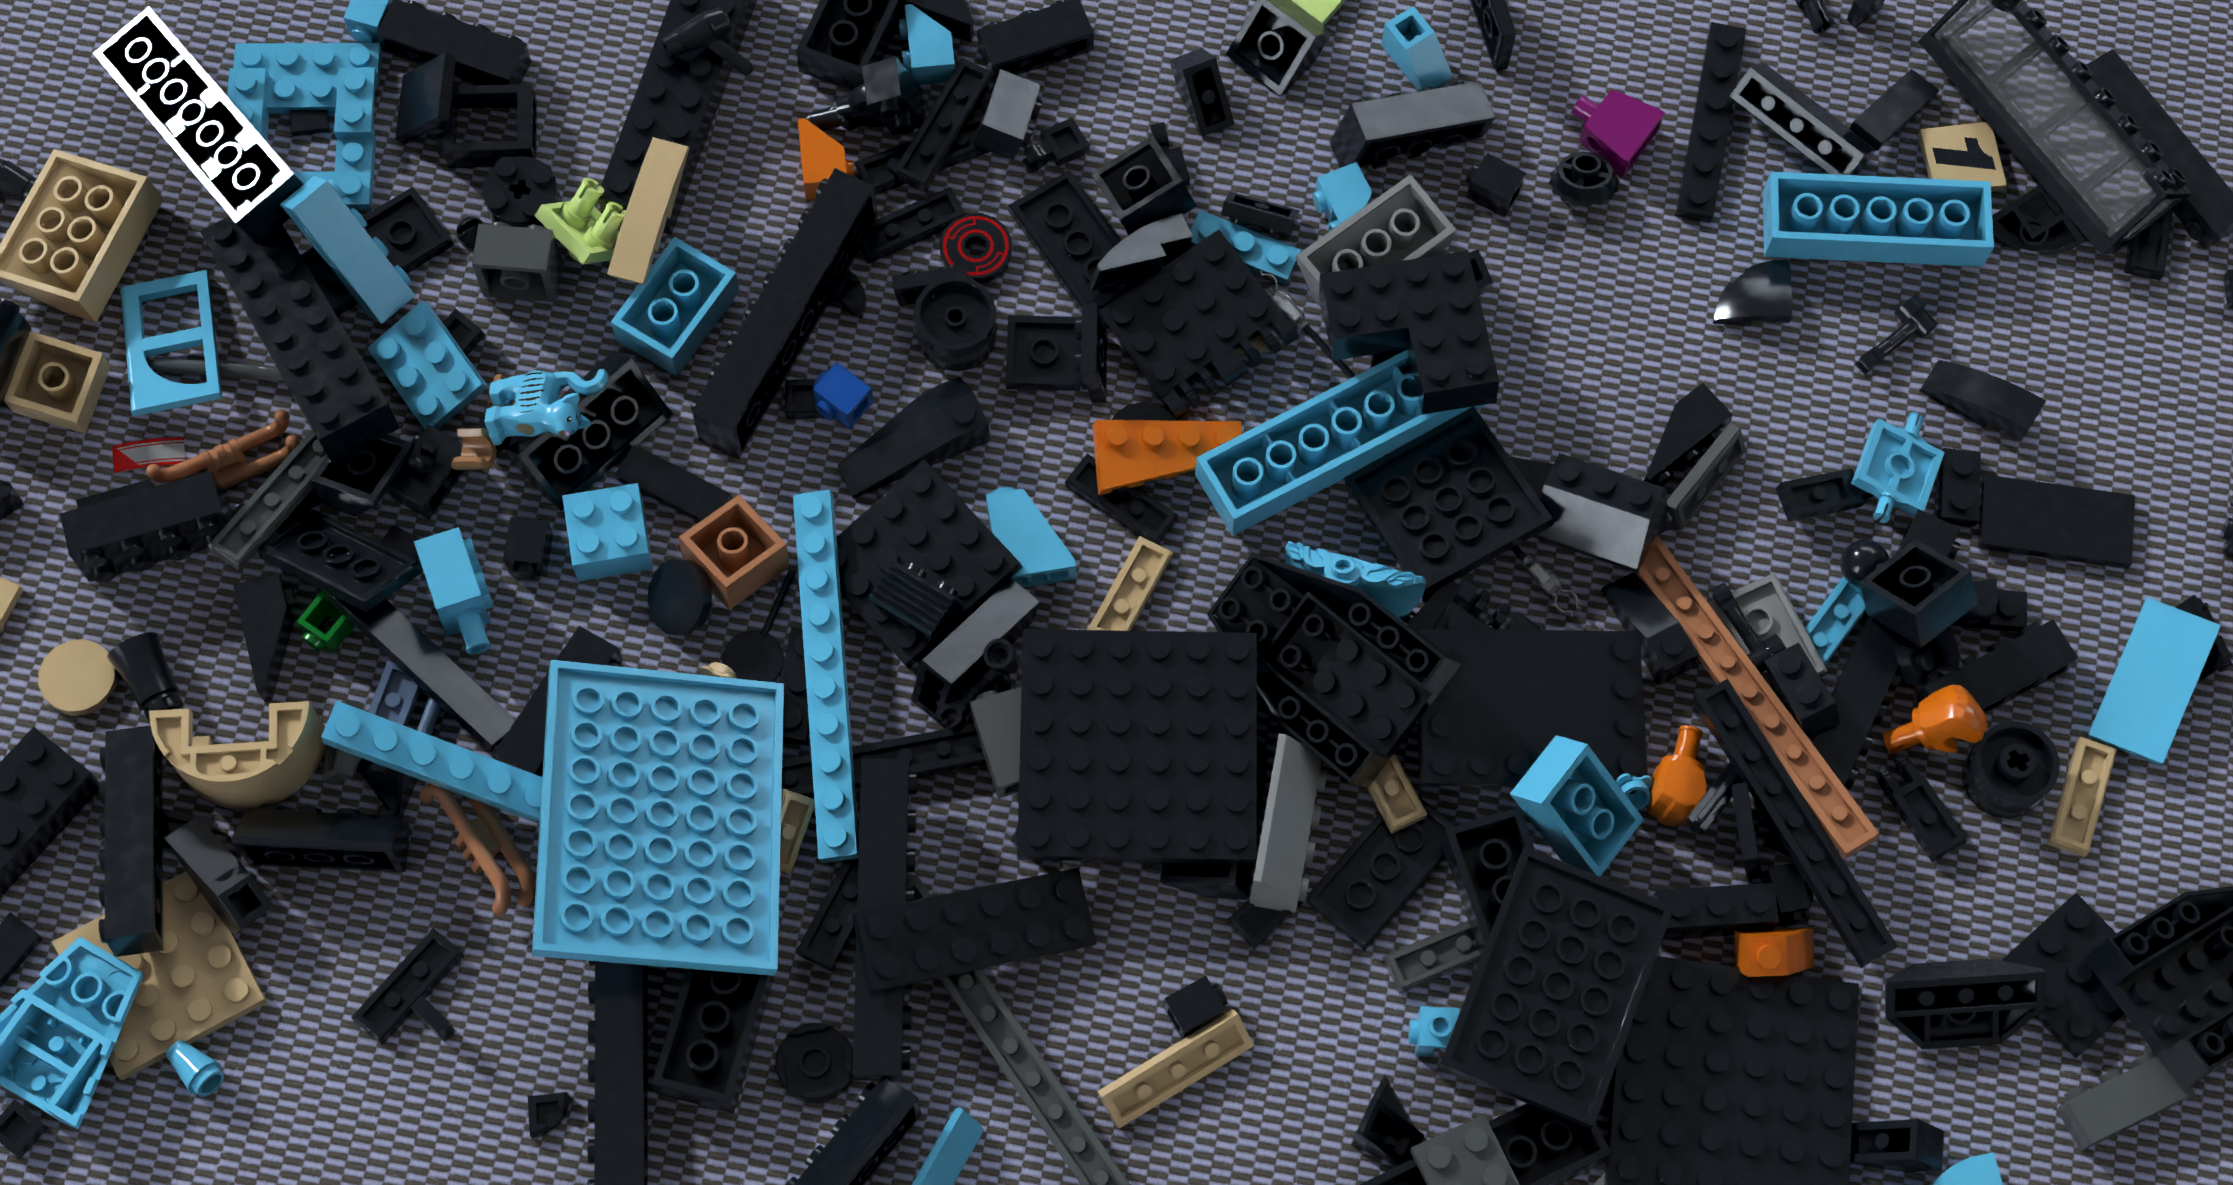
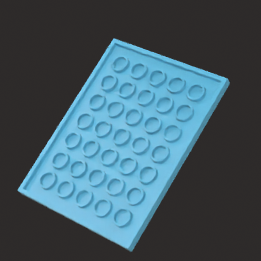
M551 660L548 676L532 956L775 976L778 970L784 683Z

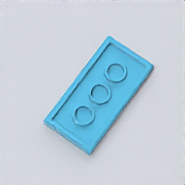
M2146 597L2089 731L2088 738L2163 766L2221 625Z

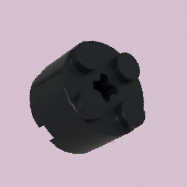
M531 157L500 158L495 163V167L488 173L483 185V197L491 221L503 222L512 227L527 228L530 225L545 227L535 217L542 204L562 202L551 168L547 164Z

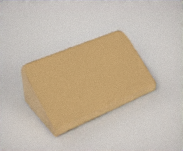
M782 788L780 871L791 874L815 808V802L810 797Z

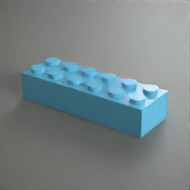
M1770 172L1762 192L1764 257L1983 267L1994 248L1991 181Z

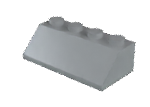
M1410 174L1296 255V260L1313 299L1321 308L1319 299L1320 274L1435 256L1449 246L1456 228Z
M1279 733L1249 903L1254 904L1256 907L1278 911L1284 909L1295 913L1298 901L1306 902L1309 879L1302 878L1304 864L1312 865L1316 842L1308 841L1310 828L1318 829L1322 808L1321 805L1314 804L1316 791L1324 793L1328 770L1320 768L1322 759L1306 745Z

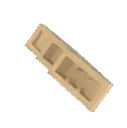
M655 137L652 138L626 209L607 275L646 285L655 251L658 252L666 220L671 217L689 146Z

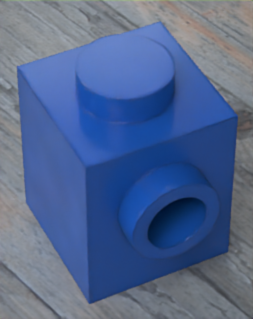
M837 362L829 371H822L813 384L815 408L828 420L832 421L835 418L848 429H851L874 403L872 388Z

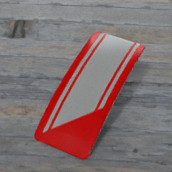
M183 437L139 440L118 444L112 448L114 473L145 468L150 464L158 466L176 465L185 461Z

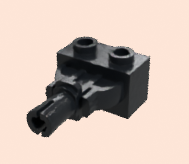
M896 56L862 66L864 84L854 88L846 96H839L836 99L835 106L807 113V120L823 132L840 126L849 132L863 126H886L893 135L912 133L915 129L921 127L926 118L922 87Z

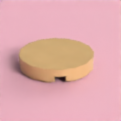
M86 639L69 640L56 646L44 658L38 671V686L43 698L56 710L71 716L87 715L102 708L108 702L107 698L111 695L112 691L115 692L118 685V671L107 658L109 652L99 643Z

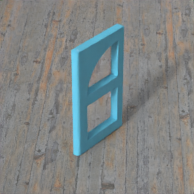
M202 270L122 287L120 293L131 414L139 416L222 399L211 283L208 271ZM198 291L201 327L145 338L142 302ZM203 345L207 382L183 384L164 379L149 367L147 357Z

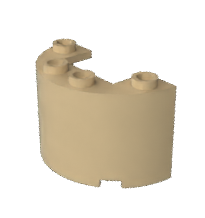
M309 701L269 703V741L211 745L210 736L192 737L193 713L189 708L149 711L151 730L159 749L186 784L203 799L229 809H259L260 805H273L288 798L312 777L325 752L326 745L323 744L321 739L325 725Z

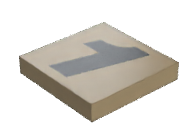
M1988 122L1920 129L1918 139L1928 179L1991 181V192L2004 191L2007 183L1994 131Z

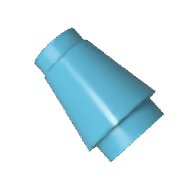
M179 1040L167 1050L166 1058L170 1061L191 1094L206 1097L216 1091L222 1084L224 1073L221 1071V1064L190 1044Z

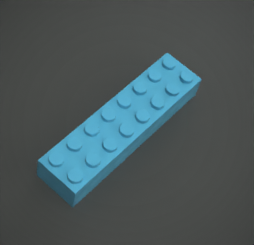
M1405 350L1196 457L1195 476L1230 534L1234 536L1344 479V477L1472 407L1422 415L1408 351ZM1479 405L1474 407L1476 408V410H1478L1485 405Z

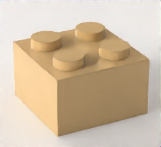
M30 331L3 401L14 413L86 434L111 365L101 352Z

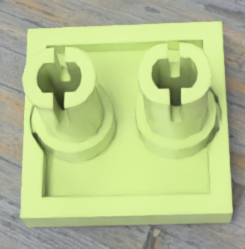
M584 178L579 189L571 201L542 204L535 214V217L545 228L553 230L555 238L569 250V255L583 265L611 260L619 228L626 213V210H622L623 207L615 202L607 203L604 212L601 213L594 205L604 193V188L598 186L599 183L591 178Z

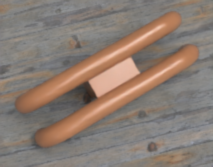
M281 409L275 412L274 421L263 428L237 439L233 438L228 443L219 444L209 451L200 452L195 457L167 468H160L156 464H150L146 469V474L154 482L168 483L207 468L208 471H212L221 488L226 490L277 468L301 440L294 434L289 435L285 440L286 445L282 449L248 463L244 454L245 451L277 438L289 427L290 416L287 411Z
M430 783L422 788L419 794L420 800L423 803H430L435 798L440 803L459 833L454 841L458 849L467 847L462 854L467 862L474 860L470 866L473 872L479 874L484 871L495 890V901L492 905L493 913L497 916H502L508 911L511 904L509 882L494 859L495 855L500 851L507 859L520 882L517 903L522 907L529 906L536 893L534 874L492 807L466 797L479 816L469 820L453 796L457 793Z

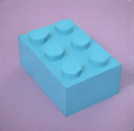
M674 237L650 268L646 285L638 284L612 319L611 326L615 340L677 377L739 294L740 290L736 272Z
M1558 735L1552 739L1510 793L1562 862L1597 876L1602 875L1644 820L1588 744Z

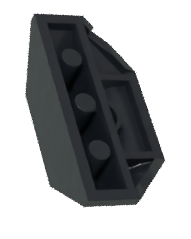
M1992 958L1912 964L1885 979V1018L1922 1050L2002 1044L2021 1029L2034 1015L2037 1016L2045 1010L2046 971L2041 968Z

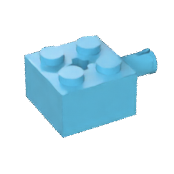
M457 527L414 541L446 636L461 632L466 645V651L470 655L488 650L491 644L487 638L484 624L491 622L487 609L493 608L494 605L471 538L463 540L460 529Z

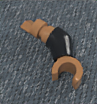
M497 374L494 376L493 382L506 378L503 374ZM490 396L487 404L488 408L493 407ZM485 416L480 418L476 428L457 429V435L463 441L461 456L453 458L451 467L455 470L490 469L495 462L496 453L504 450L502 447L512 436L506 437L500 445H493L484 422Z

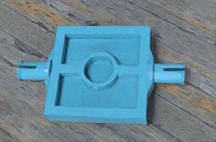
M1911 412L1908 415L1905 428L1895 427L1881 419H1878L1872 425L1851 482L1852 485L1874 495L1879 500L1873 518L1875 520L1879 519L1880 523H1887L1889 521L1893 507H1897L1912 516L1915 515L1918 509L1924 511L1945 452L1931 446L1919 436L1922 423L1924 422L1923 415L1918 417L1919 413Z

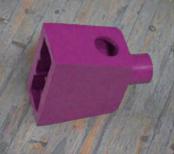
M1611 90L1600 105L1582 95L1574 105L1571 114L1586 122L1580 137L1581 144L1591 153L1604 157L1610 162L1616 175L1623 179L1660 130L1665 112L1621 92Z

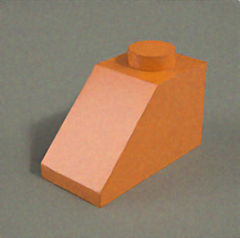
M799 118L797 120L806 200L816 199V191L819 184L824 178L829 179L835 168L855 177L853 160H846L844 146L807 119Z
M1812 927L1734 930L1735 967H1739L1740 973L1747 977L1784 976L1814 968Z

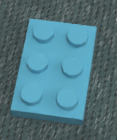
M424 301L417 304L367 347L424 429L431 425L439 430L488 388L486 382L430 304Z

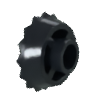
M1572 153L1564 157L1560 164L1556 165L1555 170L1550 173L1551 179L1549 184L1553 187L1552 193L1559 195L1561 201H1569L1574 206L1580 204L1587 208L1593 204L1601 206L1605 200H1612L1613 194L1619 191L1617 185L1620 181L1616 177V172L1613 171L1610 162L1595 153Z

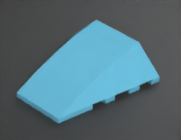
M82 937L75 940L39 973L41 978L29 989L25 990L22 988L11 998L13 1003L0 1014V1086L63 1124L79 1129L144 977V974L138 969Z

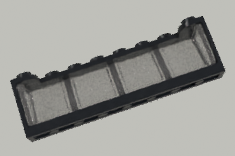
M1959 0L1918 42L2102 255L2115 254L2192 194L2185 186L2188 183L2186 177L2175 167L2170 168L2163 161L2164 153L2154 142L2151 140L2146 141L2138 132L2140 126L2136 120L2130 115L2122 114L2114 105L2117 103V100L2113 94L2106 88H2099L2091 79L2094 76L2091 69L2082 61H2075L2068 53L2070 50L2068 43L2061 36L2053 35L2046 28L2047 20L2035 8L2030 9L2023 0Z

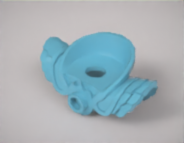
M1288 541L1285 546L1286 564L1360 588L1399 618L1411 613L1424 594L1425 578L1423 576H1415L1412 572L1391 569L1377 563L1372 564L1352 556L1327 552V550L1317 548L1315 551L1310 546H1304L1299 542L1294 544Z

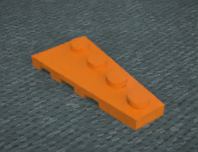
M1095 420L1092 428L1098 496L1111 493L1114 489L1126 486L1128 488L1141 486L1147 481L1160 478L1166 480L1178 477L1181 473L1195 470L1196 457L1242 434L1241 421Z

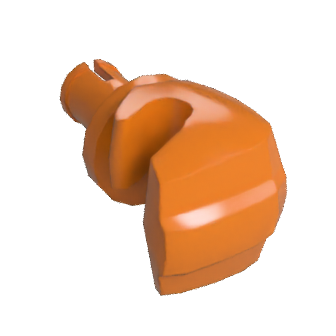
M1953 684L1935 691L1919 702V706L1912 711V722L1884 731L1883 740L1888 751L1891 750L1893 755L1920 743L1929 751L1940 750L1957 753V739L1971 743L1982 740L1987 730L1988 721L1985 712L1974 697L1961 685Z
M1680 726L1674 755L1662 757L1660 764L1655 768L1651 776L1654 784L1651 787V797L1647 804V812L1665 826H1688L1689 824L1686 822L1687 816L1707 791L1705 780L1706 768L1696 760L1703 731L1694 726Z

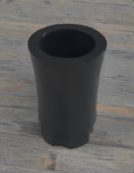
M148 632L131 637L115 646L108 653V660L123 678L139 709L144 711L148 721H150L149 711L180 709L184 705L178 694L179 688L172 677L164 657L157 633Z

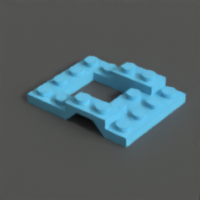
M235 43L233 68H229L227 96L266 141L268 138L269 114H290V110H327L328 114H335L334 134L337 138L335 170L294 173L303 184L313 176L327 181L332 179L344 192L345 197L342 201L349 210L354 208L357 211H372L376 151L374 102L375 91L380 84L382 49L380 43Z

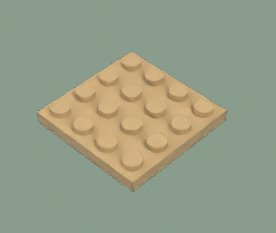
M187 872L163 883L164 950L117 957L144 974L109 1057L120 1080H124L164 1059L167 1050L175 1042L183 1040L187 1044H192L268 1003L234 935L217 916ZM105 914L52 941L58 955L79 937L86 939L113 955L108 944L101 942L99 935V920L105 919Z

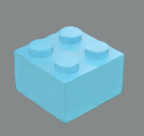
M638 483L562 495L571 562L578 582L653 569L644 503Z

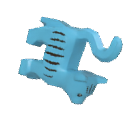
M599 369L595 378L585 381L574 372L552 373L534 370L523 375L491 382L489 396L493 407L486 409L484 422L493 445L502 444L503 440L509 436L534 437L546 432H551L565 439L574 434L578 429L589 427V419L581 415L577 406L580 398L579 394L591 396L603 391L607 386L609 374L606 370ZM567 386H570L577 392L559 399L560 391Z

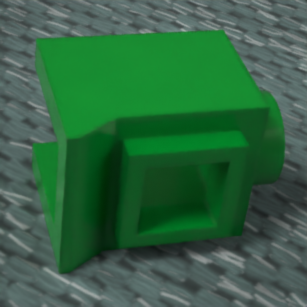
M322 590L297 620V623L304 633L301 638L309 646L319 652L325 647L334 653L355 625L324 597L325 591ZM329 618L336 621L327 634L320 631Z

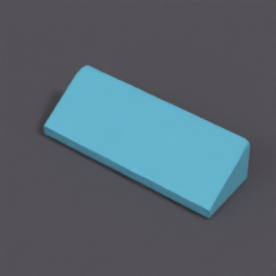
M960 1107L955 1108L912 1185H953L983 1133L982 1126Z

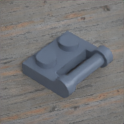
M388 660L368 712L407 727L422 688L393 661ZM430 696L417 731L432 735L442 709Z

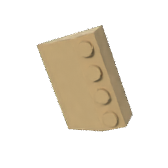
M53 149L0 243V282L64 313L97 323L164 198L146 176Z

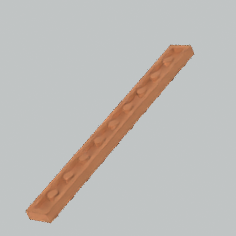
M1656 536L1639 572L1635 573L1680 622L1699 654L1698 660L1716 684L1726 679L1729 680L1820 825L1845 859L1878 840L1879 833L1659 536Z

